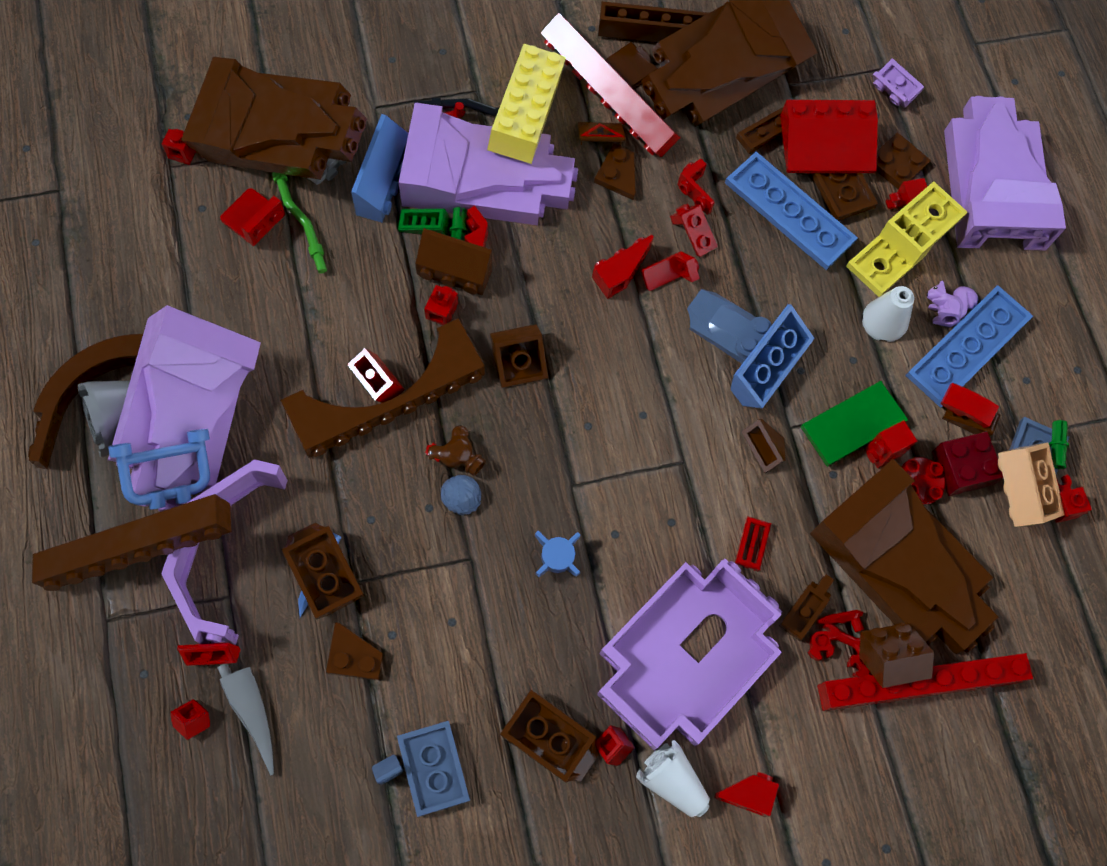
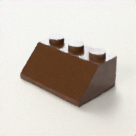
M424 228L415 263L416 272L423 279H433L448 287L455 286L464 289L469 294L483 295L492 273V250Z

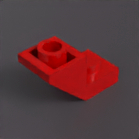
M473 206L467 210L466 223L471 233L464 236L465 241L485 247L488 236V222L476 206Z

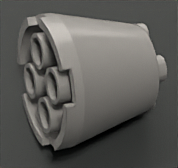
M92 381L78 384L79 395L83 399L84 413L92 438L96 445L101 444L98 451L100 457L109 455L108 446H112L130 381Z

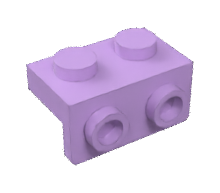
M893 58L879 72L875 71L873 73V85L880 92L886 91L890 95L889 99L896 106L901 105L903 108H906L924 89V86Z

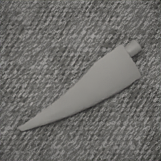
M222 664L217 667L222 677L220 678V684L231 708L253 738L271 776L274 774L270 730L255 677L250 667L232 673L228 664Z

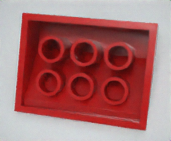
M786 100L780 118L787 173H876L878 117L875 100Z

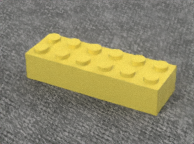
M523 44L491 129L488 151L532 164L561 79L566 60L565 56L537 48L536 46Z

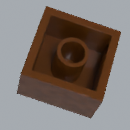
M909 622L861 631L859 657L882 688L932 678L934 651Z

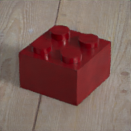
M988 432L942 442L932 451L935 461L943 466L945 488L948 496L993 486L1003 479V473L999 469L998 458Z

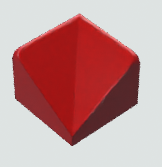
M194 699L170 712L173 727L186 740L210 727L209 712Z
M611 725L595 742L596 748L605 762L615 766L620 765L635 748L621 728Z

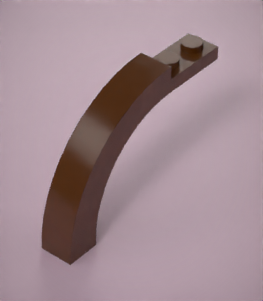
M143 334L117 336L93 344L71 357L53 374L40 393L33 410L41 420L36 424L34 444H31L28 451L29 461L37 468L48 469L64 414L74 397L79 393L78 384L91 382L114 369L135 365Z

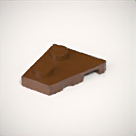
M335 622L326 673L379 681L383 653L340 623Z

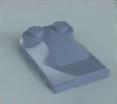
M704 289L699 291L687 308L690 317L689 329L742 364L772 326L768 319L755 317L719 294Z

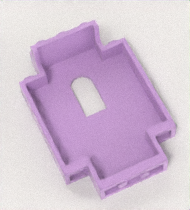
M722 560L705 580L701 577L702 573L696 566L688 565L685 562L599 653L618 672L600 689L597 695L653 750H656L675 729L694 747L698 745L782 653L778 649V643L773 638L763 635L766 629L782 615L779 604L772 597H766L754 580L743 576L740 573L741 569L732 561ZM707 616H719L725 622L726 633L698 663L680 644Z

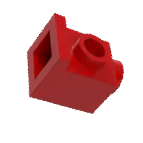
M168 129L161 143L168 159L190 165L196 152L181 141L184 131Z

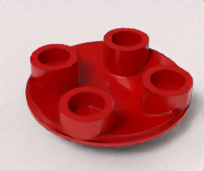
M914 457L907 460L901 466L914 479L911 485L923 505L934 503L943 496L945 477L943 466L940 463L933 462L924 457Z

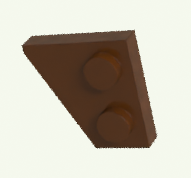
M614 143L595 176L594 183L634 200V152Z

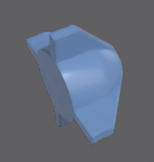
M537 531L535 537L543 546L541 554L543 566L536 572V575L540 577L549 570L554 573L568 571L577 577L580 571L573 565L575 558L573 545L581 535L577 532L569 540L561 537L548 540Z

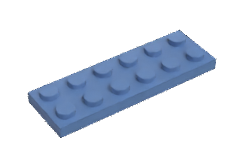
M758 152L751 155L726 178V185L825 270L834 264L858 239L857 236Z
M997 285L905 376L942 408L943 405L940 403L949 385L954 383L963 387L1033 315Z

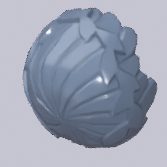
M457 475L447 479L442 485L440 499L447 509L463 516L476 511L481 501V490L478 483L472 477Z

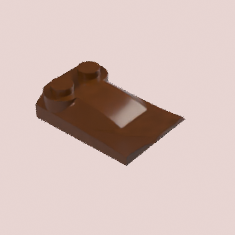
M313 523L288 536L286 546L281 550L316 620L328 616L364 596L329 526L325 527Z
M533 690L529 691L500 733V736L510 744L517 747L565 783L569 781H582L599 755L595 745V735Z

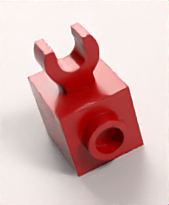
M925 178L904 181L896 193L889 195L890 200L885 201L887 208L895 209L901 206L903 209L928 187Z
M435 285L424 308L425 318L441 325L449 323L458 305V293L448 286L441 287Z
M1068 474L1061 477L1063 485L1058 483L1065 515L1056 518V523L1079 518L1092 510L1084 488H1070L1072 480Z

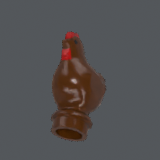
M462 425L456 426L452 430L451 440L446 445L437 446L435 443L427 445V450L425 451V454L429 456V460L434 459L437 462H442L445 466L452 469L464 466L466 473H470L473 476H476L486 463L481 454H472V444L468 439V430Z

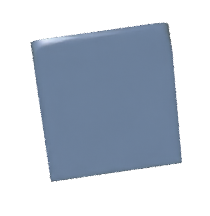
M392 755L372 766L374 777L379 785H383L404 772L396 755Z

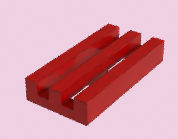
M747 516L735 564L759 572L772 523ZM755 524L746 560H743L742 557L750 525ZM761 526L764 527L756 562L753 563L751 560Z

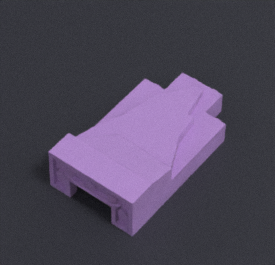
M970 97L963 108L964 118H952L944 130L951 197L968 212L955 225L957 248H980L987 238L1025 239L1023 241L1024 250H1047L1066 229L1057 184L1051 183L1046 174L1039 121H1017L1014 98Z
M415 103L399 178L401 203L404 207L418 209H446L447 213H453V209L456 207H460L461 213L462 208L468 210L476 206L484 218L538 226L539 217L544 216L545 206L568 209L569 201H574L575 187H571L572 181H577L578 168L574 167L575 158L553 155L554 144H550L551 135H541L532 164L488 151L492 126L472 124L443 113L442 106Z
M168 305L150 316L146 323L112 445L131 443L132 453L189 443L188 431L208 429L210 439L205 441L210 469V481L201 492L214 486L217 482L239 390L248 372L255 368L261 342ZM196 452L129 465V469L133 468L131 473L132 487L138 495L172 489L182 485H191L199 480ZM109 455L108 460L116 462V457L110 458ZM175 499L166 500V507L159 508L158 511L161 512L185 503L176 504Z

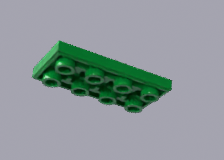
M879 381L803 423L800 428L828 467L869 444L880 432L903 420L907 422L908 419L882 381Z

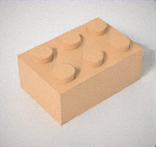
M1048 442L998 453V466L1003 473V489L1008 496L1010 505L1009 515L1013 520L1014 527L1045 523L1065 515Z

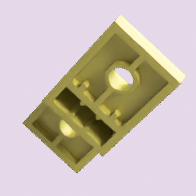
M933 181L886 223L880 235L852 258L846 267L880 297L919 263L932 246L963 219L968 212ZM929 209L937 210L939 216L930 214ZM874 263H882L885 269L878 270L875 268Z

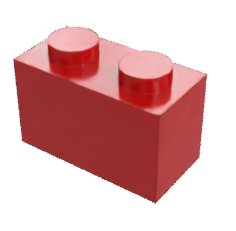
M366 348L347 364L372 397L380 403L397 397L405 390L379 356Z
M905 420L880 432L865 448L869 461L879 469L892 459L896 460L902 457L917 442V439Z

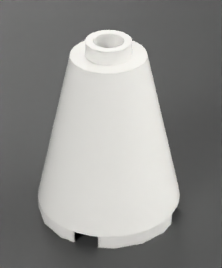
M898 286L870 302L863 312L862 323L866 332L878 341L881 339L893 342L900 339L906 333L909 326L914 303L913 292L907 287Z
M672 740V746H669L667 743L663 744L644 762L647 765L644 772L639 769L636 778L641 784L689 817H701L709 809L708 803L710 798L680 745L675 740Z

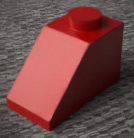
M757 772V775L748 776L716 792L714 799L760 816L768 817L771 816L779 784L772 782L773 777Z

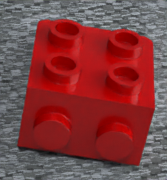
M249 188L220 216V220L254 247L285 216L281 200L273 196L270 200H267L253 188Z

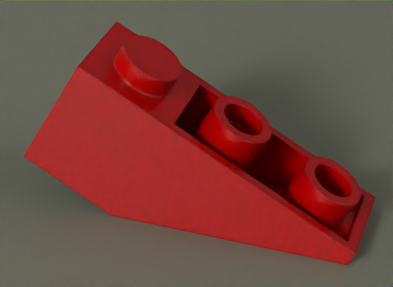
M653 235L646 238L641 237L629 248H621L613 257L607 260L602 259L595 264L592 278L607 299L628 287L651 249L654 239Z

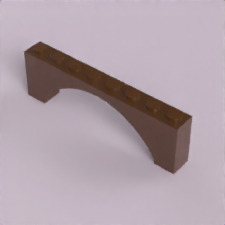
M459 318L437 328L438 343L427 369L409 389L389 401L367 407H341L307 396L304 390L281 399L280 401L308 458L321 456L327 452V449L335 445L342 446L348 443L350 438L354 436L366 435L372 431L373 427L380 424H389L395 417L401 414H410L424 403L431 404L437 401L441 395L455 393L461 386L467 383L473 384L481 380L485 375V366Z

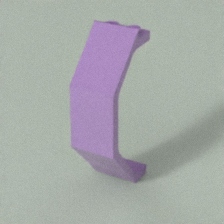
M253 460L189 502L216 494L229 502L231 506L263 485L285 490L288 480L279 465ZM199 543L194 547L174 550L172 554L167 556L161 574L194 640L199 644H209L211 641V644L231 643L236 645L239 635L235 634V631L229 629V626L202 620L187 589V578Z

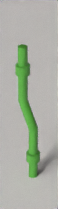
M272 172L274 183L278 185L284 206L304 227L309 243L308 250L311 258L315 261L318 273L327 272L322 245L318 243L312 222L292 201L286 183L288 180L287 175Z

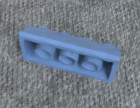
M384 114L380 116L351 191L356 216L383 223L385 215H389L392 207V202L390 201L393 195H397L399 189L398 180L409 134Z
M791 304L785 307L734 374L730 390L742 406L763 408L815 339Z

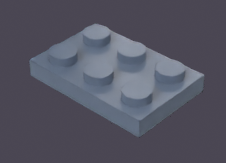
M449 721L397 736L417 817L470 801Z

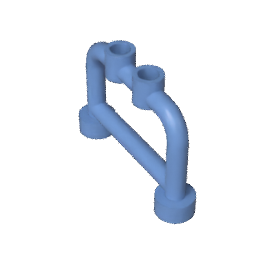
M208 429L188 431L189 443L132 453L131 443L108 446L110 458L116 457L124 498L134 505L149 504V509H159L166 507V500L175 499L176 504L187 503L191 500V495L203 491L210 481V469L205 441L210 439ZM196 452L199 480L195 484L153 491L143 495H138L134 492L129 465Z

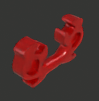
M828 623L822 626L827 631H818L810 637V649L807 653L812 659L816 661L822 660L820 652H825L826 658L831 657L835 649L831 641H839L853 647L857 652L856 655L850 656L847 662L848 667L855 665L859 670L852 675L854 677L870 675V671L859 657L860 638L844 633L836 626Z

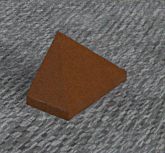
M758 419L741 431L764 473L769 472L786 461L785 438L763 419Z

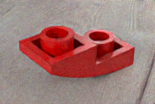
M954 383L949 385L940 403L959 417L965 415L983 428L990 427L1000 407L978 393Z

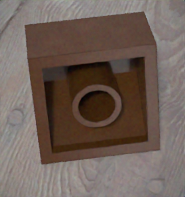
M537 324L490 333L493 356L501 388L548 378L542 333Z

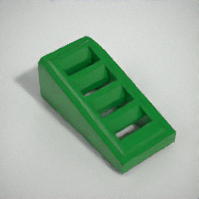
M401 209L398 231L422 235L425 228L448 236L450 216L446 209ZM409 217H413L412 225H408ZM419 218H421V225H418Z

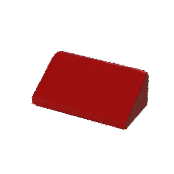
M231 643L178 645L177 647L186 666L236 663L241 650L239 646Z

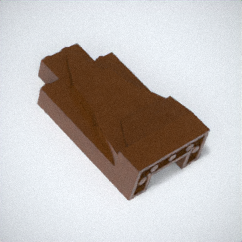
M728 0L721 7L659 41L651 50L653 51L655 61L661 67L648 74L641 82L644 92L650 96L654 103L655 111L663 120L685 108L688 119L697 127L796 68L818 52L789 0Z
M213 57L181 141L211 163L321 180L328 159L353 161L354 155L358 150L361 135L366 127L367 118L356 107L348 106L351 94L339 82L257 73L242 66L236 59Z
M892 459L827 516L810 535L894 625L909 622L928 645L939 637L954 654L962 651L968 653L978 644L976 639L980 635L984 637L995 628L992 623L999 618L980 598L990 588L987 583L993 577L927 510L911 485L914 479Z

